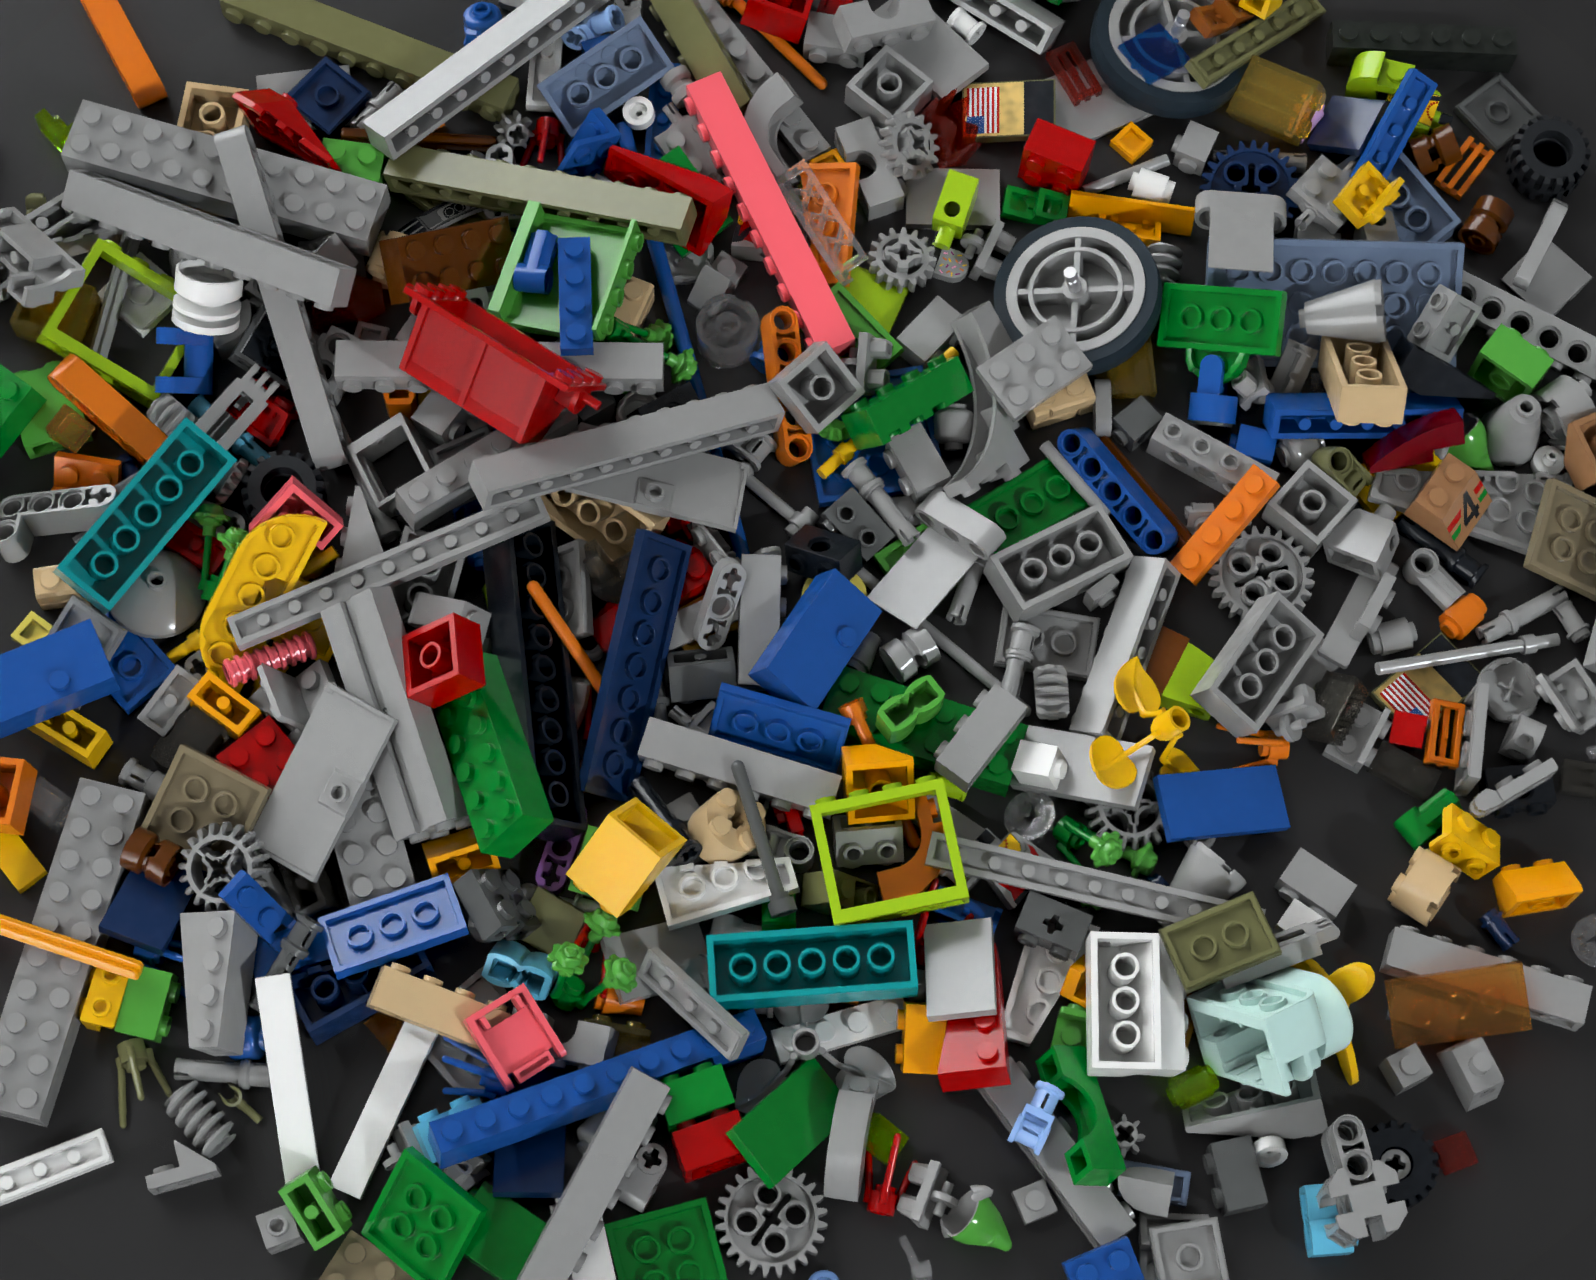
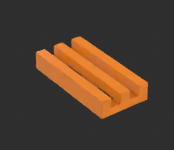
M1472 136L1466 139L1460 147L1462 157L1468 149L1473 152L1450 182L1447 184L1444 180L1458 162L1446 166L1434 182V185L1458 201L1461 200L1495 154L1491 149L1489 151L1485 150V145L1481 142L1479 144L1473 142L1475 138ZM1477 156L1482 157L1481 162L1458 191L1454 189V186Z
M1438 698L1430 700L1423 764L1430 765L1432 763L1438 767L1447 766L1448 769L1452 770L1459 768L1466 704ZM1440 707H1442L1437 756H1435ZM1452 709L1455 710L1450 758H1445L1450 712Z

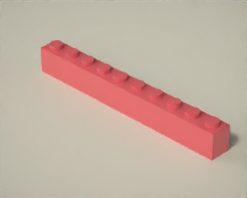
M721 71L686 85L687 98L683 99L686 110L690 117L695 115L699 124L696 127L703 143L708 141L712 149L710 151L712 162L715 168H721L725 175L723 178L724 185L734 190L733 194L739 203L736 204L738 214L743 222L748 221L752 231H749L751 240L756 249H762L765 258H763L764 266L770 276L775 275L779 283L776 285L782 302L788 301L790 307L796 313L799 329H802L806 337L803 340L805 348L807 349L814 342L827 341L838 357L849 353V348L855 347V337Z

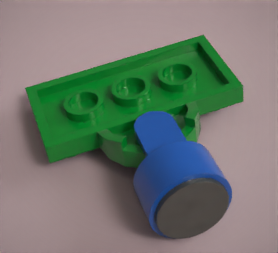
M1164 282L1157 346L1186 349L1185 361L1188 369L1199 378L1197 393L1190 392L1187 420H1190V423L1220 427L1236 425L1239 397L1227 396L1228 382L1239 377L1244 371L1250 354L1280 357L1288 292Z

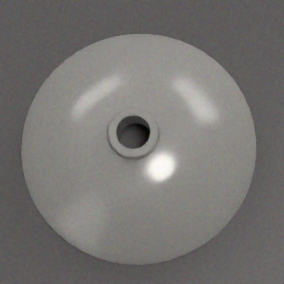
M162 549L114 605L110 613L119 625L141 637L162 639L181 634L197 622L205 608L206 600L200 598L203 590L197 589L201 580V572L194 564L182 556ZM153 580H159L162 582V584L154 585L151 582Z

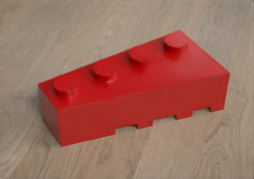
M994 943L997 1015L947 1021L937 1072L942 1092L1011 1085L1001 964L996 943Z

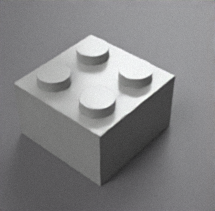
M886 44L847 83L844 103L862 118L870 116L874 126H879L882 129L886 127L884 121L892 118L894 114L903 111L905 113L914 111L916 115L931 100L934 81Z
M827 341L814 342L767 383L806 434H818L866 392Z
M1307 459L1268 502L1261 518L1275 530H1282V535L1286 539L1293 536L1294 540L1292 543L1296 547L1303 545L1302 552L1312 558L1323 546L1322 542L1353 511L1358 499Z

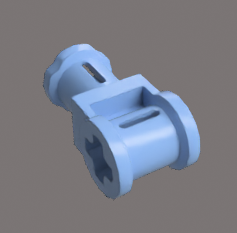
M613 4L608 5L603 11L598 12L596 10L561 36L564 44L573 50H581L582 41L599 37L601 34L610 31H618L625 26L622 10Z
M1038 1080L1035 1084L1037 1090L1031 1103H1026L1007 1139L1011 1143L1017 1141L1033 1149L1034 1154L1039 1156L1051 1131V1124L1055 1118L1052 1116L1058 1101L1063 1100L1065 1093L1058 1087ZM1044 1098H1046L1047 1101L1044 1105V1108L1042 1109L1041 1104Z

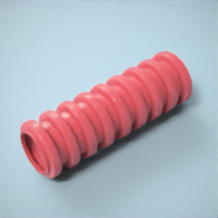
M303 631L301 633L302 636L295 634L292 635L290 640L287 637L283 638L282 643L275 641L270 647L267 644L263 645L262 650L255 648L251 654L246 651L242 657L235 655L231 661L228 658L224 659L222 668L227 682L235 688L239 682L246 684L250 678L253 681L257 680L259 675L257 667L262 663L274 669L281 668L285 670L289 664L294 667L298 661L305 663L307 658L311 660L316 659L317 648L313 637L307 631Z

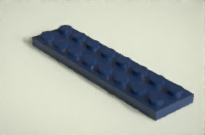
M636 529L580 769L581 791L623 803L634 798L629 792L628 787L631 786L630 783L634 779L640 777L643 762L639 761L637 753L649 717L654 716L693 547L646 529Z

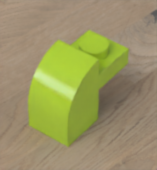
M1384 51L1362 52L1354 59L1346 85L1345 97L1376 100L1379 92L1394 95L1408 69L1415 68L1416 65L1385 59L1386 52Z

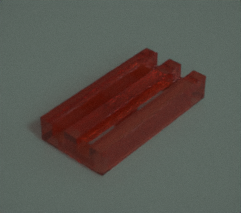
M1074 41L1046 53V60L1074 107L1080 105V102L1083 100L1085 102L1091 100V97L1094 95L1096 97L1102 95V87ZM1065 52H1070L1078 68L1080 69L1081 73L1083 74L1084 78L1089 84V89L1085 87L1083 81L1078 75L1079 73L1077 72L1074 65H1072L1071 61L1069 60ZM1056 56L1060 58L1062 64L1064 65L1065 69L1067 70L1068 74L1070 75L1071 79L1073 80L1074 84L1076 85L1080 93H1078L1075 89L1073 83L1071 82L1070 78L1068 77L1067 73L1065 72L1064 68L1062 67L1061 63L1059 62Z

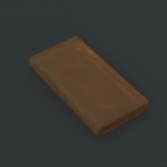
M1522 961L1384 980L1395 1049L1406 1048L1414 1043L1417 1046L1532 1030Z

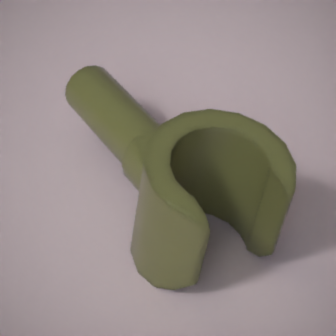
M30 193L26 196V215L47 203L43 193Z
M227 1083L235 1090V1095L231 1099H225L218 1093L221 1101L228 1107L236 1106L258 1124L263 1117L242 1098V1092L235 1084Z

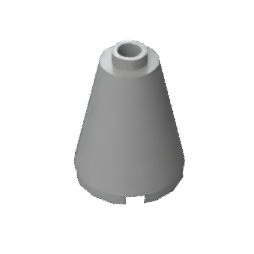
M1373 279L1304 302V309L1298 310L1300 328H1306L1307 334L1374 343L1387 342L1382 279Z
M1517 395L1486 413L1480 420L1487 434L1489 458L1491 463L1496 466L1520 467L1530 461L1539 448L1541 406L1538 400L1531 395Z
M1194 840L1190 844L1169 887L1227 900L1241 890L1247 882L1235 869L1231 872V868L1215 852L1200 841ZM1157 921L1163 928L1171 925V923Z

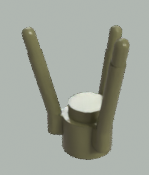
M142 1038L125 1040L116 1046L119 1057L115 1058L118 1071L119 1122L122 1129L127 1126L125 1069L127 1073H132L138 1100L142 1101L145 1097L139 1071L147 1067L146 1062L149 1063L165 1094L168 1097L173 1094L155 1060L153 1049L145 1048Z

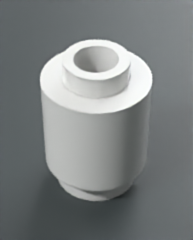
M1141 167L1139 173L1133 171L1128 190L1133 191L1132 198L1169 204L1176 182L1169 180V176Z

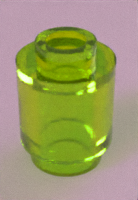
M1208 1064L1203 1066L1196 1065L1169 1078V1087L1166 1088V1094L1173 1106H1179L1185 1110L1213 1096L1214 1091L1219 1089V1081L1215 1072Z

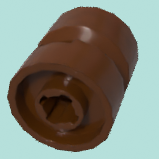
M1449 122L1432 129L1429 136L1421 133L1409 138L1407 141L1416 167L1423 176L1438 170L1441 163L1449 166L1463 160ZM1434 146L1437 153L1429 155L1428 149Z
M1491 195L1480 196L1471 210L1470 216L1467 217L1458 232L1459 240L1475 253L1482 255L1493 254L1503 237L1501 234L1506 232L1515 217L1513 209L1498 197Z
M138 827L131 834L122 850L120 865L137 875L145 872L147 880L165 887L172 881L179 870L177 866L183 861V856L180 852L184 848L168 839L160 842L158 834L144 827Z

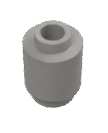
M1405 617L1382 622L1374 634L1370 632L1366 634L1371 653L1373 655L1380 654L1381 656L1412 649L1413 641L1418 639L1414 623L1408 622Z

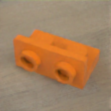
M58 451L54 456V486L51 490L110 484L115 487L116 484L122 481V461L62 451Z

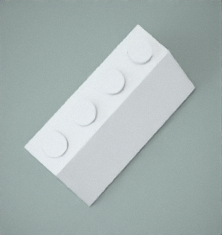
M1090 931L1085 940L1087 1076L1124 1077L1161 1071L1159 933Z

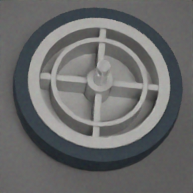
M1102 0L1092 22L1090 51L1094 65L1103 81L1118 97L1128 104L1146 113L1160 117L1175 119L1193 118L1211 113L1227 103L1243 83L1248 73L1250 62L1204 90L1184 65L1196 55L1246 26L1248 22L1221 35L1205 39L1189 20L1190 11L1194 7L1210 5L1215 0Z
M1090 216L1059 219L1030 232L1008 253L998 271L994 286V309L1013 343L1055 315L1093 365L1092 369L1087 372V376L1108 371L1132 357L1146 343L1155 329L1162 304L1160 273L1146 245L1137 235L1124 226L1110 220Z

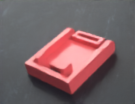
M524 983L463 1020L466 1028L507 1092L514 1088L512 1081L508 1077L509 1074H512L516 1082L521 1084L556 1062L549 1049L553 1048L560 1059L567 1055L565 1048ZM511 1000L518 1012L491 1028L485 1015Z

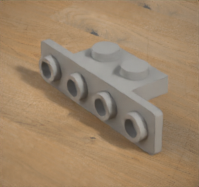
M1390 562L1387 571L1379 581L1361 574L1358 575L1318 650L1319 656L1342 669L1348 667L1365 635L1368 632L1374 634L1383 619L1382 616L1378 615L1381 607L1387 609L1396 594L1391 588L1397 579L1395 577L1399 570L1397 564Z

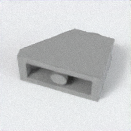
M417 592L407 624L421 628L454 612L480 624L483 645L491 613L467 601Z

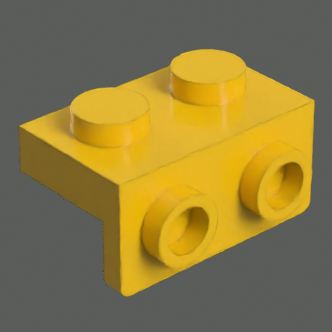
M1367 161L1360 166L1332 203L1357 229L1367 223L1374 225L1386 214L1384 207L1391 205L1400 196L1398 190L1405 181L1400 176L1389 183L1371 162Z
M1451 803L1442 811V834L1429 842V849L1462 869V872L1474 880L1480 879L1499 867L1500 835L1455 804Z
M93 966L89 977L90 988L87 997L83 998L79 1008V1020L86 1029L100 1032L101 1027L109 1029L115 1027L129 978Z

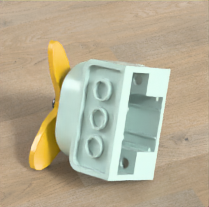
M1311 958L1227 990L1218 981L1187 996L1186 1000L1206 1071L1240 1082L1242 1085L1253 1086L1262 1091H1269L1287 1097L1291 1095L1288 1082L1294 1079L1298 1081L1310 1079L1313 1075V1070L1321 1066V1060L1336 1053L1348 1084L1352 1086L1358 1083V1068L1351 1042L1353 1037V1020L1349 1006L1351 1003L1362 999L1372 988L1375 981L1372 967L1363 962H1353L1337 969L1329 976Z

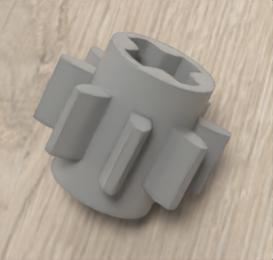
M514 110L513 115L506 116L502 113L500 123L493 126L496 131L501 133L496 138L498 143L505 144L507 142V145L513 151L515 146L527 148L526 142L529 137H534L535 135L527 128L531 125L532 121L528 117L521 119V114L517 110Z
M1125 1114L1121 1116L1120 1122L1117 1124L1111 1120L1116 1138L1119 1133L1122 1134L1125 1131L1130 1135L1127 1141L1124 1140L1121 1143L1117 1141L1123 1159L1129 1150L1137 1155L1140 1150L1135 1142H1141L1145 1139V1135L1138 1134L1137 1131L1140 1121H1135L1132 1124L1127 1121Z

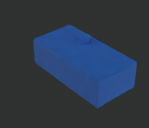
M836 568L818 574L748 675L773 697L817 709L882 613V610Z
M91 619L0 654V739L121 690Z

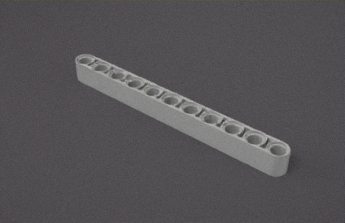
M245 124L214 134L216 149L240 226L285 242L258 152L248 126ZM259 286L309 452L316 469L323 472L349 464L351 458L304 302L287 297V291L278 289V291H273Z

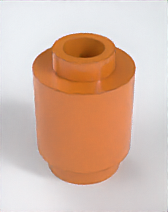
M1473 593L1460 596L1439 616L1441 632L1450 639L1462 640L1484 620V614L1487 612L1486 604L1479 596Z

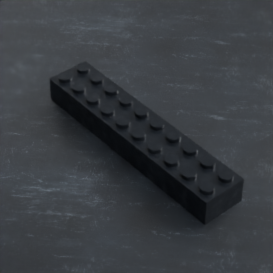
M551 520L548 523L483 549L482 552L488 612L491 613L489 625L492 654L498 656L554 821L535 838L561 843L586 832L587 822L584 793L581 791L580 783L581 765L569 651L527 590L528 582L532 580L537 581L565 621L555 521Z

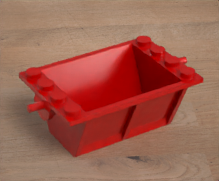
M417 282L415 286L407 283L404 287L403 292L413 298L409 311L417 316L399 369L519 444L541 441L565 407L573 414L579 413L586 404L595 410H599L602 402L591 395V391H604L607 384L602 382L604 377L590 368H586L585 371L493 315L466 298L467 292L454 284H450L448 287L442 283L436 286L429 282L427 286Z

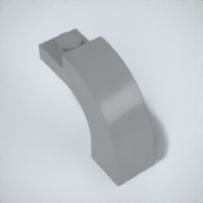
M776 72L755 92L748 104L744 118L777 184L782 183L791 189L800 181L780 155L777 146V135L785 118L804 102L787 79Z
M845 1074L842 1088L838 1092L832 1119L823 1197L858 1202L864 1179L869 1127L879 1089L878 1079Z

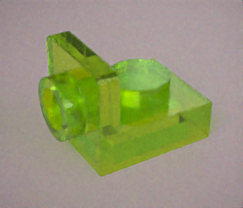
M43 108L34 115L39 130L62 152L73 122L67 126L57 114L52 116Z
M873 1112L866 1150L884 1165H887L894 1135L896 1133L901 1134L898 1154L909 1137L883 1115Z

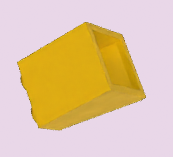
M634 797L606 816L565 875L573 880L576 888L593 897L603 911L618 918L633 907L686 843L687 839L637 797Z

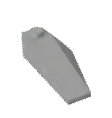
M1315 1069L1313 1070L1312 1077L1306 1081L1294 1079L1288 1082L1291 1095L1287 1097L1240 1083L1241 1088L1226 1094L1218 1091L1182 1107L1186 1133L1234 1136L1251 1135L1253 1137L1274 1135L1290 1139L1313 1137L1323 1133L1328 1128Z

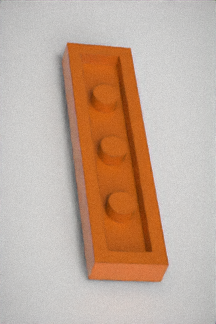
M1253 464L1170 563L1196 586L1280 488V484Z

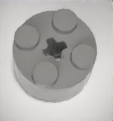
M1567 375L1559 376L1531 394V396L1538 400L1541 406L1540 434L1545 431L1551 438L1547 442L1559 450L1565 449L1568 424L1596 412V407L1590 398L1592 390L1588 383L1584 380L1577 382Z

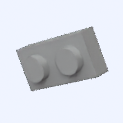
M177 664L137 716V719L162 737H165L190 703L187 695L200 680Z

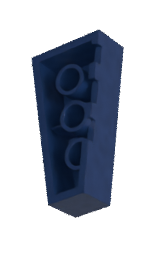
M422 950L337 980L332 964L321 966L320 964L307 968L305 972L291 975L296 1010L315 1045L317 1046L378 1012L366 1007L380 968L384 965L390 967L392 962L410 968V975L423 979L424 975L437 978L425 952Z

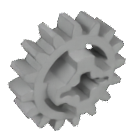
M903 111L892 115V118L884 121L886 127L879 130L880 134L884 137V140L878 141V145L884 147V152L880 154V157H887L888 162L885 167L887 169L895 168L894 176L899 177L903 175L904 181L925 177L926 173L934 170L931 164L937 163L939 160L934 155V152L940 150V147L934 145L933 140L938 135L930 133L932 123L924 124V115L915 116L914 111L906 113Z
M902 227L900 233H896L893 228H889L888 236L883 233L878 234L877 242L872 241L867 258V263H870L869 273L876 274L875 282L878 284L885 281L886 290L896 286L898 293H902L903 287H908L912 293L915 291L916 284L922 288L925 287L927 279H932L937 261V258L933 257L935 248L932 246L927 247L928 238L918 239L917 230L913 231L911 235L907 234L906 227Z

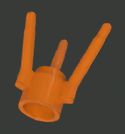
M1220 723L1216 724L1217 729L1228 731ZM1259 730L1257 733L1250 735L1256 737H1237L1236 742L1239 744L1258 745L1259 756H1265V759L1233 768L1275 764L1278 766V759H1287L1289 757L1290 742L1285 740L1283 736L1277 737L1272 730Z

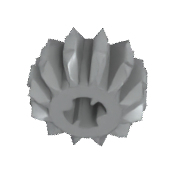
M163 393L159 398H156L146 412L147 418L168 436L185 417L194 424L198 420L197 417L168 393Z
M1054 664L1036 667L1033 671L1036 715L1039 719H1048V721L1067 718L1070 707L1066 669L1063 665Z

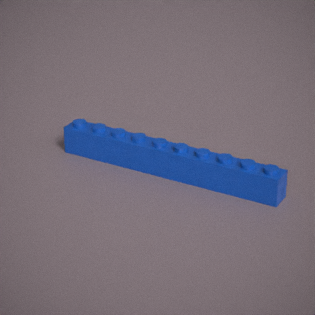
M754 1008L733 1015L750 1032L736 1060L730 1062L697 1030L693 1029L429 1122L428 1140L439 1168L444 1169L608 1110L631 1066L659 1081L672 1074L679 1073L680 1078L692 1074L694 1067L706 1062H712L713 1066L721 1063L724 1069L763 1055L767 1036Z

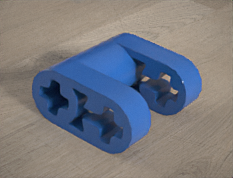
M156 327V344L184 345V377L155 376V393L213 395L214 336L194 334L181 328Z

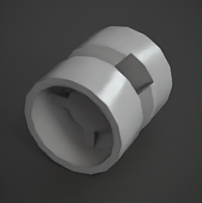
M922 625L917 630L911 627L902 633L901 640L894 638L879 648L880 656L886 668L900 684L916 676L919 667L926 669L941 659L940 651L935 641Z

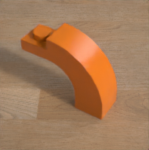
M926 795L915 798V814L920 829L921 843L914 857L899 867L876 872L882 901L923 893L931 886L932 881L938 877L941 869L924 866L932 831L944 833L942 821L933 823V819L938 818L934 798L927 799Z

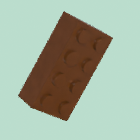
M508 216L378 241L391 305L412 301L413 298L403 292L407 283H411L414 286L417 282L426 286L428 282L436 286L442 283L448 287L450 284H454L465 291L497 284L513 242Z

